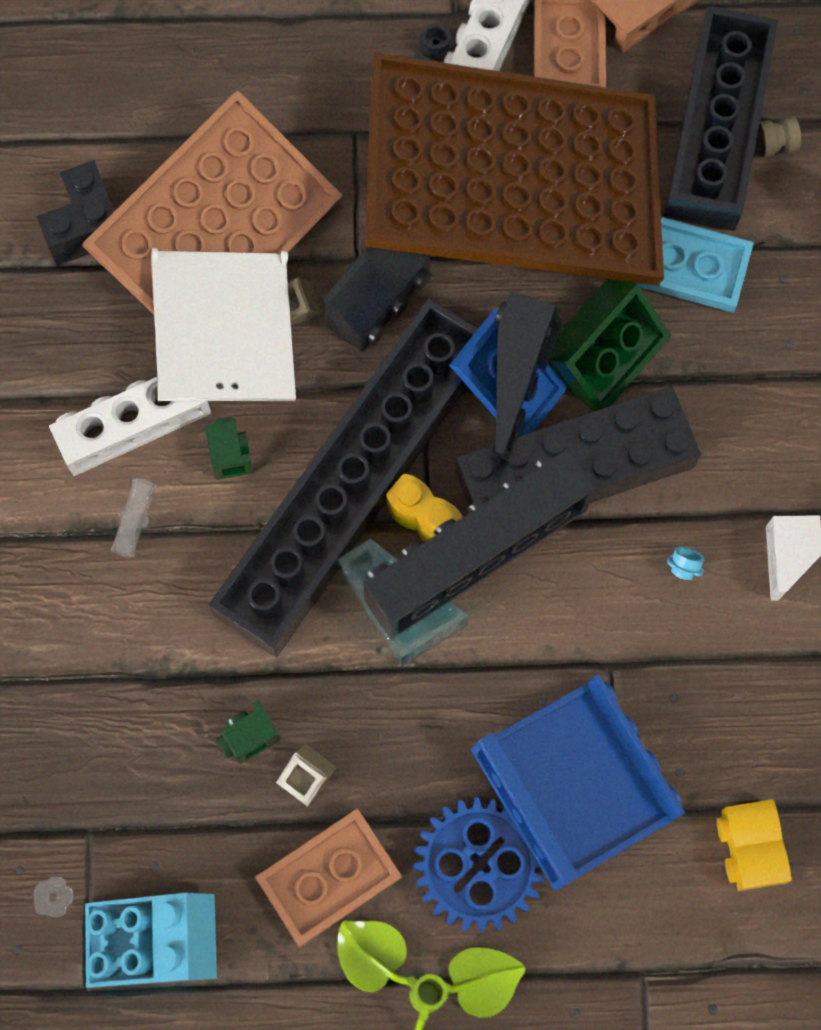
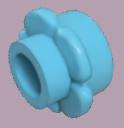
M676 547L673 555L667 558V563L672 567L671 572L681 579L692 580L694 576H701L704 573L701 567L705 558L693 549Z

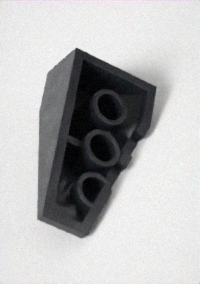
M513 292L510 293L507 303L501 302L495 319V324L499 325L497 344L496 453L501 459L507 461L525 420L526 409L522 408L524 401L530 402L534 399L538 390L539 373H537L538 368L546 370L562 327V322L555 305Z

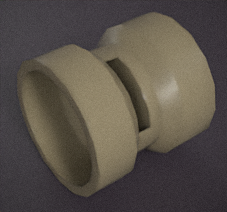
M795 116L781 118L779 123H773L770 120L759 122L756 147L761 158L774 156L776 152L781 150L786 154L799 152L801 147V131Z

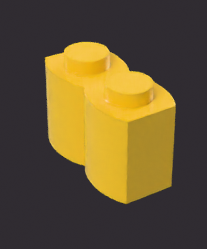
M403 474L386 494L387 510L392 518L400 525L416 530L424 543L435 536L434 530L445 521L454 518L457 522L463 518L460 511L454 505L444 499L433 497L427 485L411 475Z
M774 799L725 807L721 811L722 818H717V829L721 842H727L731 858L725 859L729 882H736L738 891L790 882V867L782 840L781 826Z

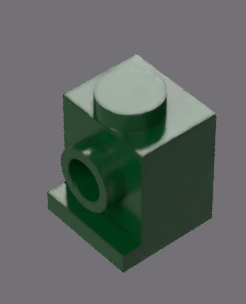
M220 418L215 420L213 424L205 426L212 469L216 480L254 473L250 455H246L250 454L246 431H238L235 418Z
M259 700L252 703L255 711L251 714L243 711L230 718L226 722L228 727L221 731L222 735L216 738L227 759L235 755L239 763L242 764L282 740Z

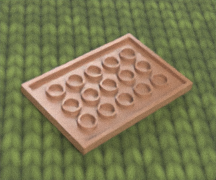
M237 90L83 242L82 246L154 315L152 248H158V251L273 254H281L282 251L289 252L343 195Z

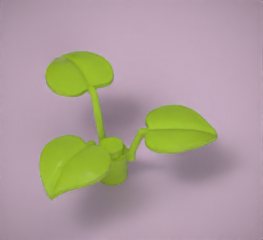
M343 921L338 932L337 950L340 965L346 978L356 988L365 992L375 993L385 986L388 978L411 987V1004L420 1012L414 1030H423L428 1014L438 1010L446 1001L448 994L458 992L460 1007L468 1014L478 1018H487L498 1014L510 1002L525 972V966L514 957L498 950L475 947L461 951L450 962L448 971L455 985L446 984L442 978L434 974L424 975L417 980L413 976L406 977L395 972L404 964L407 949L401 933L391 925L378 921Z

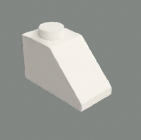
M773 516L766 525L771 601H779L821 556L820 516Z

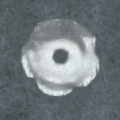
M50 877L47 881L39 882L33 892L34 908L42 916L49 915L51 918L61 917L66 913L67 906L73 902L72 889L67 887L66 881L59 877ZM56 894V900L50 901V895Z

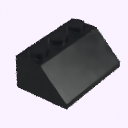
M367 247L324 297L327 327L361 352L364 351L369 343L375 345L386 330L385 324L392 316L395 318L399 317L408 305L409 300L407 298L415 289L420 291L429 281L432 274L430 272V255Z

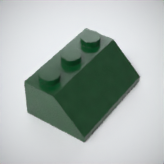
M607 279L560 331L549 365L568 386L567 391L591 410L597 411L613 404L670 339L671 334L638 283Z

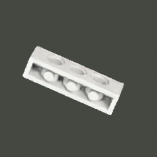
M472 0L469 8V15L471 17L467 24L462 23L460 25L455 43L458 45L454 53L448 52L444 63L499 71L531 0ZM490 25V26H493V27H495V28L488 29V28H485V27H483V26ZM478 54L482 57L474 58L469 55Z
M155 377L149 381H136L129 385L126 391L113 397H101L95 400L91 407L78 413H65L56 420V423L49 425V428L72 475L76 476L212 414L208 401H171L166 406L155 405L158 400V379ZM126 412H139L133 421H121L122 416ZM96 426L103 427V431L98 437H86L87 432L91 428Z

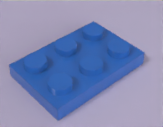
M494 309L449 365L495 418L499 325L495 324L498 309ZM549 363L546 370L539 368L537 370V373H539L538 390L534 399L530 402L524 401L522 408L526 409V416L518 437L534 432L568 388Z

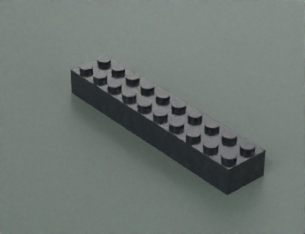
M427 299L208 604L214 617L277 658L385 505L388 491L403 474L408 472L466 389L467 385L449 365L476 333L478 328L433 300Z

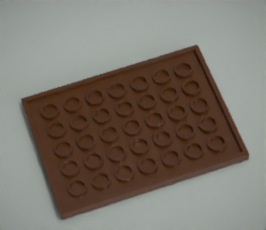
M374 52L371 66L365 247L659 286L664 279L655 95Z

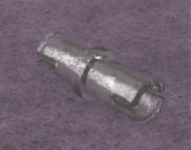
M133 478L132 480L133 484L125 509L119 511L118 518L121 521L113 546L110 549L111 552L127 558L135 557L142 529L148 526L150 520L147 517L154 491L157 488V485L153 484V482L140 478Z

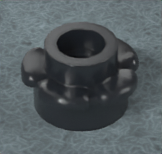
M441 24L427 26L419 37V42L421 43L420 50L427 57L443 58L448 54L449 49H452L454 44L449 30Z

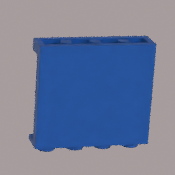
M599 674L582 687L495 735L491 733L480 739L471 749V752L554 891L559 890L685 813L681 807L682 801L674 787L668 785L661 775L657 758L652 752L645 749L638 738L639 733L635 723L630 717L624 715L617 704V696L614 689L609 683L604 682Z

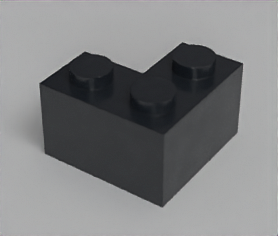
M95 160L61 171L60 175L71 204L36 216L57 266L89 255L90 253L82 246L83 242L115 212Z

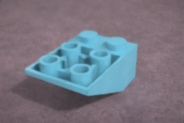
M180 893L85 903L86 987L217 979L215 894Z

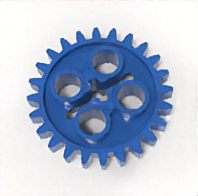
M476 797L473 800L471 809H467L464 802L459 800L457 802L456 814H453L449 808L444 807L442 809L444 822L434 817L429 820L434 833L427 831L420 833L419 836L428 844L427 847L419 846L414 849V853L424 857L422 862L412 866L413 870L424 872V877L416 881L415 886L428 887L429 892L425 894L422 901L428 902L435 899L437 905L432 913L434 916L443 910L448 912L446 925L449 926L456 918L462 919V931L466 932L471 922H476L478 932L484 933L486 923L490 921L497 931L501 929L502 916L513 924L517 921L513 909L517 908L524 913L530 910L524 898H538L539 894L531 887V884L544 882V877L534 873L535 868L540 866L514 822L509 818L505 808L501 813L497 812L496 801L492 799L487 808L482 809L480 800ZM477 825L485 829L488 835L486 845L479 847L469 842L467 838L469 827ZM497 838H503L504 844L484 865L488 871L487 874L479 871L459 893H455L453 891L454 885L473 865L470 856L475 859L480 858ZM506 853L514 856L518 864L515 874L505 875L498 869L497 859L500 854ZM452 855L459 860L461 870L457 876L449 877L441 872L439 861L443 856ZM473 884H484L490 890L491 896L487 905H476L470 899L469 892Z

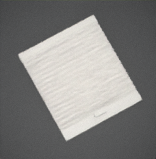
M152 248L151 264L158 401H295L296 391L286 268L288 260L287 251H282L281 254L158 251V248Z

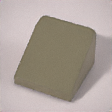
M296 278L288 283L291 325L316 318L323 314L315 288L310 281Z
M304 745L295 752L276 783L303 804L309 806L332 776L336 766L310 746Z

